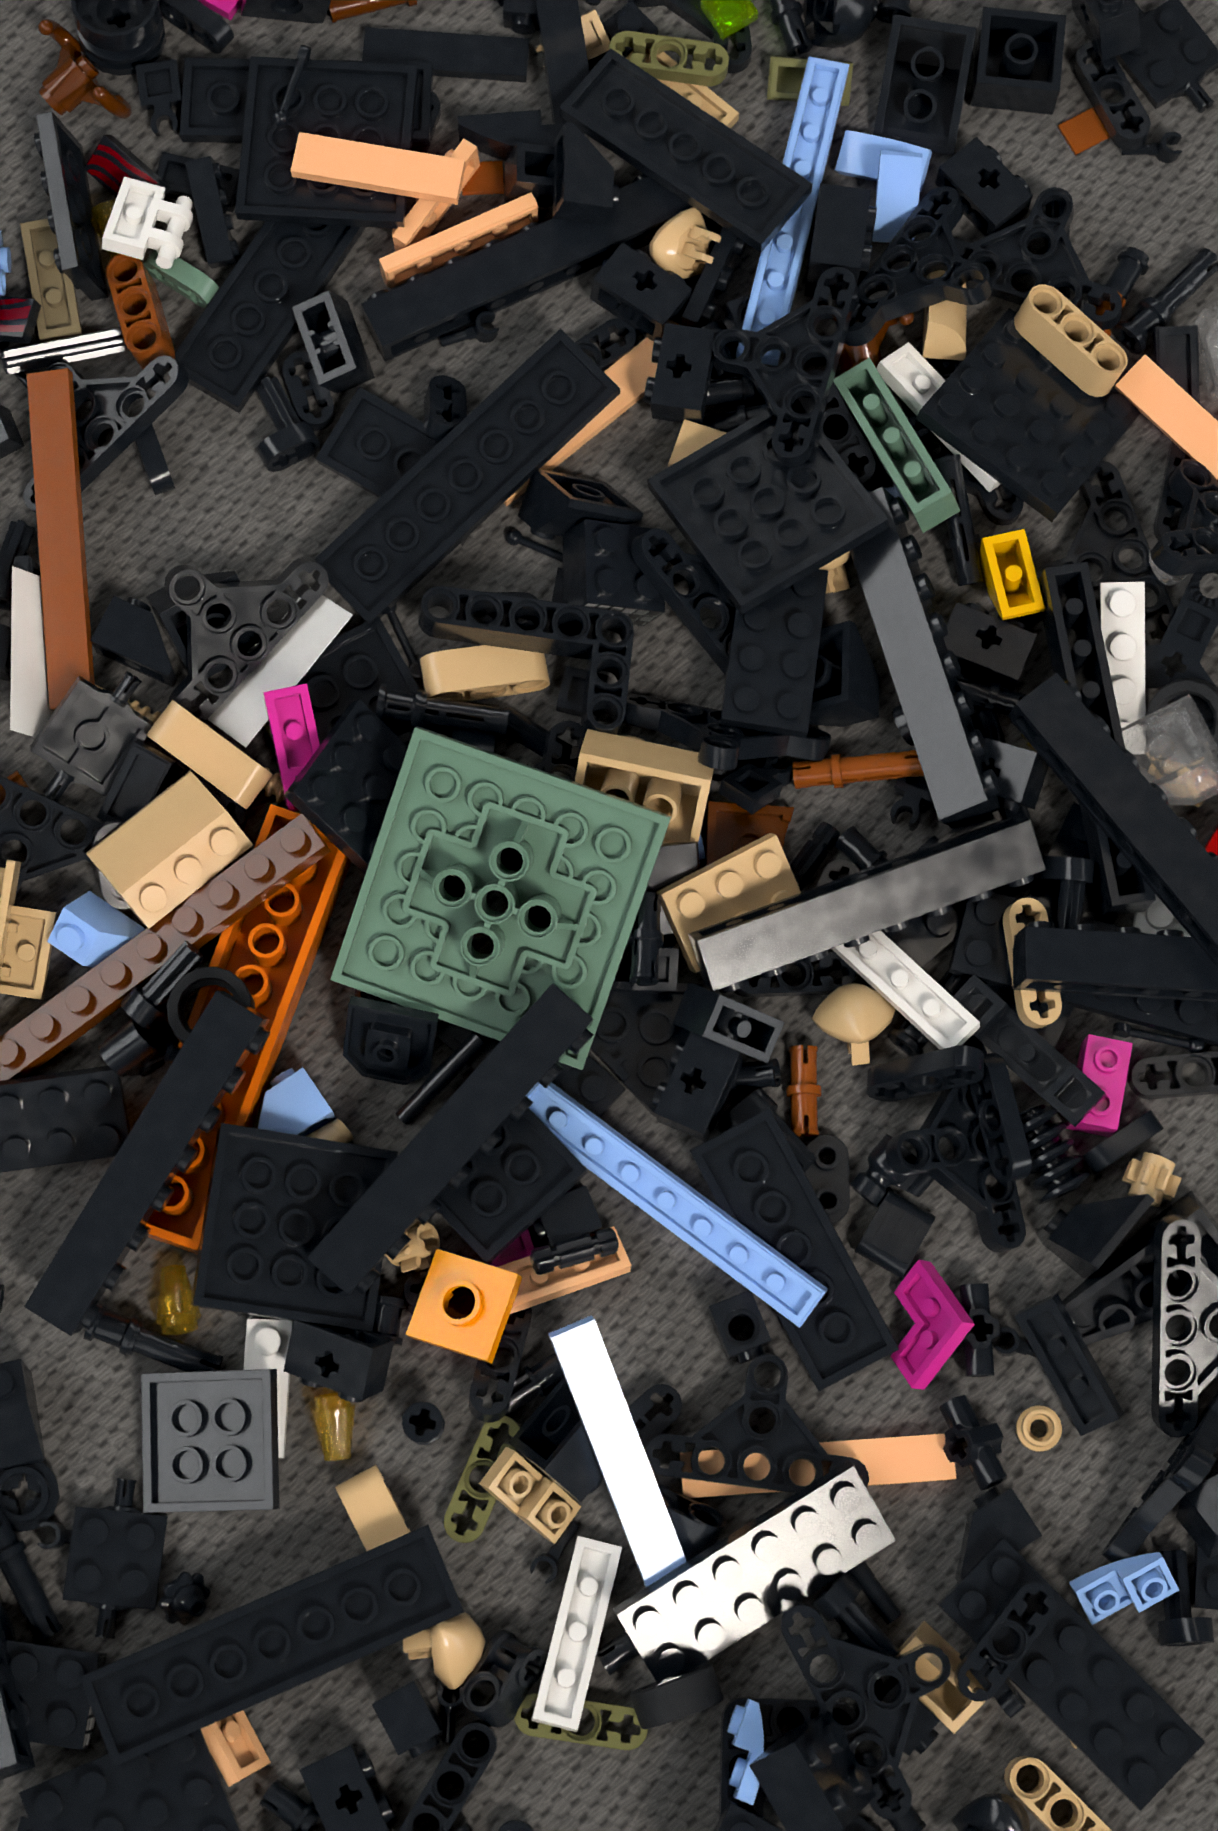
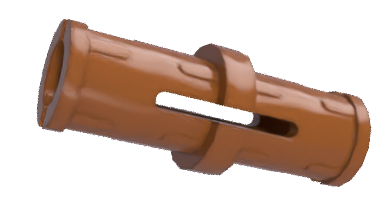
M803 1045L789 1047L791 1085L787 1086L786 1090L787 1097H791V1130L797 1137H801V1134L804 1133L805 1137L819 1136L817 1097L822 1096L821 1086L817 1085L818 1047L807 1045V1049H804V1062Z

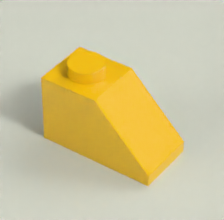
M1025 529L982 538L979 553L980 563L988 595L1001 619L1007 620L1044 612L1045 605Z

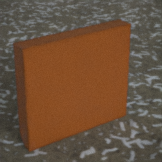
M1094 108L1057 126L1075 155L1110 138Z
M503 161L480 162L479 168L462 189L463 195L504 194Z

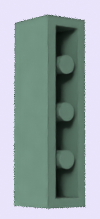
M870 357L833 379L835 386L921 531L925 533L960 512L951 489Z

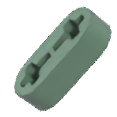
M153 249L143 263L149 274L201 308L206 309L220 289L219 286L209 276L181 258L174 259L173 265L169 269L159 267L156 263L158 252Z

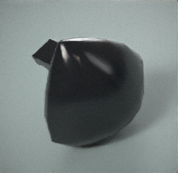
M984 1794L965 1805L953 1818V1823L958 1831H1030V1820L1023 1804L1007 1794Z

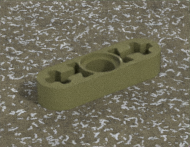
M622 31L617 33L609 44V50L611 48L620 55L624 52L625 47L633 48V53L628 60L658 80L701 86H716L724 81L728 73V53L724 47L713 42L635 31ZM646 49H651L650 63L645 62ZM670 50L676 52L681 60L673 67H665L658 62L657 56L663 51ZM688 54L693 55L691 69L687 68ZM707 58L715 59V65L711 71L705 70Z
M504 1416L499 1421L493 1423L485 1422L444 1516L445 1531L450 1538L459 1543H471L482 1535L497 1499L489 1492L479 1493L471 1487L470 1475L479 1466L491 1468L494 1464V1461L490 1459L477 1458L481 1448L488 1453L492 1449L494 1440L488 1436L491 1428L499 1430L502 1424H506L509 1426L508 1434L511 1437H514L520 1430L518 1424L510 1417ZM503 1444L500 1448L497 1457L500 1456L505 1447L515 1450L516 1452L517 1450L512 1445ZM466 1491L472 1498L488 1501L485 1511L476 1505L472 1519L478 1523L475 1531L467 1529L462 1536L456 1533L458 1525L452 1522V1517L455 1513L462 1515L465 1512L469 1502L460 1501L459 1499L462 1492Z
M538 1693L527 1694L514 1717L519 1730L528 1736L620 1750H633L639 1747L646 1739L648 1729L643 1730L633 1707L585 1700L583 1708H587L592 1712L595 1724L593 1729L586 1735H576L570 1730L562 1728L561 1733L551 1732L552 1726L542 1723L538 1724V1728H530L529 1719L522 1717L521 1712L523 1708H530L532 1701H537ZM600 1710L611 1711L608 1721L619 1723L623 1721L624 1715H632L633 1724L640 1726L639 1735L633 1734L629 1742H623L619 1732L606 1730L608 1739H597L596 1737L602 1725Z

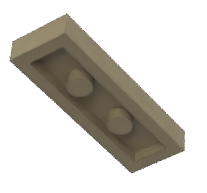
M48 218L20 223L32 298L41 305L37 319L40 342L83 334L76 289L72 280L65 273L61 274L56 266L53 252L55 248H58L56 235H54L49 226Z

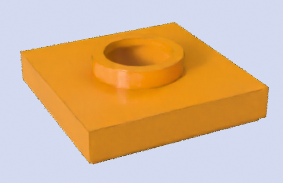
M436 1249L405 1335L492 1364L523 1277L511 1271ZM459 1287L469 1288L475 1297V1306L472 1312L462 1319L449 1317L446 1311H448L449 1301L454 1295L451 1292Z

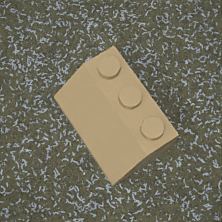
M587 729L579 754L574 782L672 816L663 843L699 841L714 768L699 763L698 752Z
M189 771L89 850L86 855L136 917L149 929L242 855L253 844L226 809L200 780Z

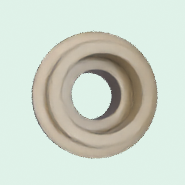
M1040 1405L1032 1406L1024 1410L1018 1417L1016 1434L1021 1444L1027 1449L1042 1452L1051 1449L1058 1443L1062 1434V1424L1058 1415L1052 1409ZM1034 1420H1040L1046 1425V1434L1041 1438L1035 1437L1031 1433L1030 1426Z

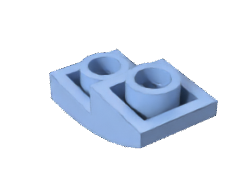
M845 130L835 168L837 173L877 181L881 150L923 153L920 192H922L932 155L931 150L885 137Z
M880 151L875 203L877 212L872 242L890 243L918 206L923 153Z
M1160 1552L1142 1554L1115 1561L1069 1582L1080 1606L1092 1625L1131 1603L1140 1613L1179 1591Z
M747 1698L744 1707L735 1706L727 1732L734 1734L732 1744L749 1751L746 1760L740 1757L737 1758L729 1785L736 1787L733 1795L735 1799L754 1805L759 1782L749 1765L764 1752V1732L759 1703Z

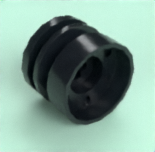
M71 0L81 50L85 57L100 71L117 76L136 74L135 65L156 62L162 55L166 43V35L159 0Z

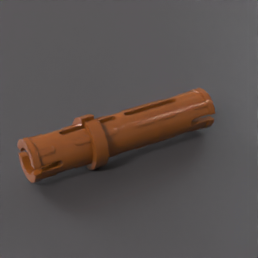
M916 750L854 757H841V754H832L831 758L821 761L793 762L795 789L822 785H834V788H844V784L854 782L924 777Z

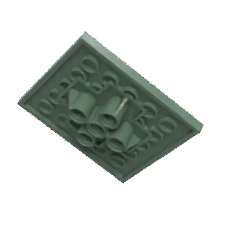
M417 726L414 728L330 980L404 1007L438 1013V1019L499 1041L507 1035L553 983L594 1019L588 1029L594 1035L576 1055L569 1050L559 1061L560 1063L583 1070L672 816ZM514 848L520 852L523 858L521 869L509 870L502 864L501 852L503 849ZM455 875L463 880L466 887L464 896L453 897L447 893L444 887L446 876ZM496 890L505 894L508 899V909L506 911L495 912L489 908L486 901L489 891ZM533 906H543L551 915V924L543 928L532 924L528 915L529 909ZM476 933H485L490 936L494 944L493 952L489 954L477 952L472 944V936Z

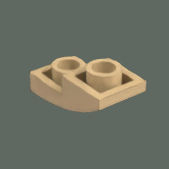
M505 1447L479 1483L517 1517L554 1544L581 1508L554 1481L542 1476L515 1450Z

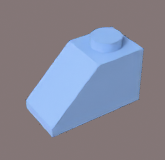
M88 891L63 907L47 942L82 966L94 968L145 930V928L91 891Z
M302 1067L295 1072L293 1068H290L270 1082L272 1088L265 1092L258 1129L306 1136L336 1117L305 1069Z

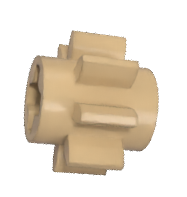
M1144 1152L1141 1161L1132 1158V1161H1129L1122 1181L1131 1184L1128 1192L1130 1197L1149 1194L1155 1199L1150 1206L1160 1207L1163 1198L1169 1201L1175 1198L1182 1178L1172 1175L1175 1168L1174 1162L1160 1155Z
M417 1221L406 1233L411 1241L394 1260L386 1255L393 1265L401 1266V1272L403 1273L411 1270L417 1272L429 1268L432 1262L430 1256L434 1255L436 1249L440 1247V1238L435 1227L428 1222L422 1225Z

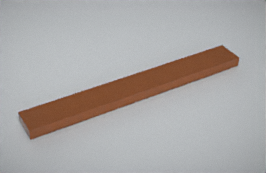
M68 368L27 374L49 707L52 711H55L78 676L95 685L92 643L90 641L91 625L73 372Z

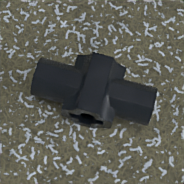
M985 1283L960 1285L962 1307L972 1321L973 1319H978L979 1325L987 1327L988 1334L981 1337V1342H977L975 1334L968 1333L961 1342L964 1347L965 1377L993 1376L992 1340L1000 1335L999 1320L990 1315L989 1286Z
M966 1395L957 1396L942 1404L939 1409L949 1427V1430L944 1433L945 1445L943 1450L949 1462L958 1463L961 1467L969 1466L981 1491L990 1489L1006 1480L1008 1476L997 1457L1002 1453L1001 1442L1004 1437L998 1424L991 1423L985 1418L978 1419Z

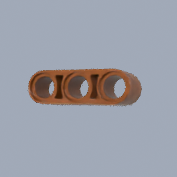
M122 254L114 256L107 265L106 276L127 348L142 370L157 357L165 355L175 359L174 346L153 278L140 259Z

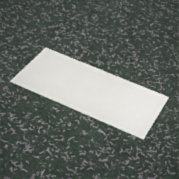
M12 566L10 730L36 738L54 712L49 707L41 577Z
M322 595L214 711L208 720L246 748L268 721L262 692L296 686L353 615Z

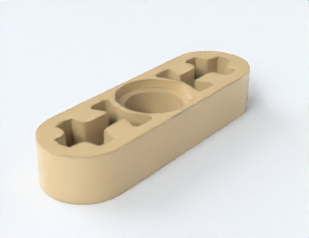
M1033 898L1017 900L1008 906L1003 914L1002 921L1012 985L1014 936L1025 927L1024 923H1017L1016 916L1022 913L1024 909L1026 915L1034 916L1035 921H1048L1045 907ZM1013 990L1018 1017L1025 1025L1032 1028H1042L1053 1023L1060 1016L1062 1010L1060 992L1037 991L1040 1003H1047L1048 1011L1042 1013L1040 1018L1038 1011H1031L1030 1003L1037 999L1036 991Z

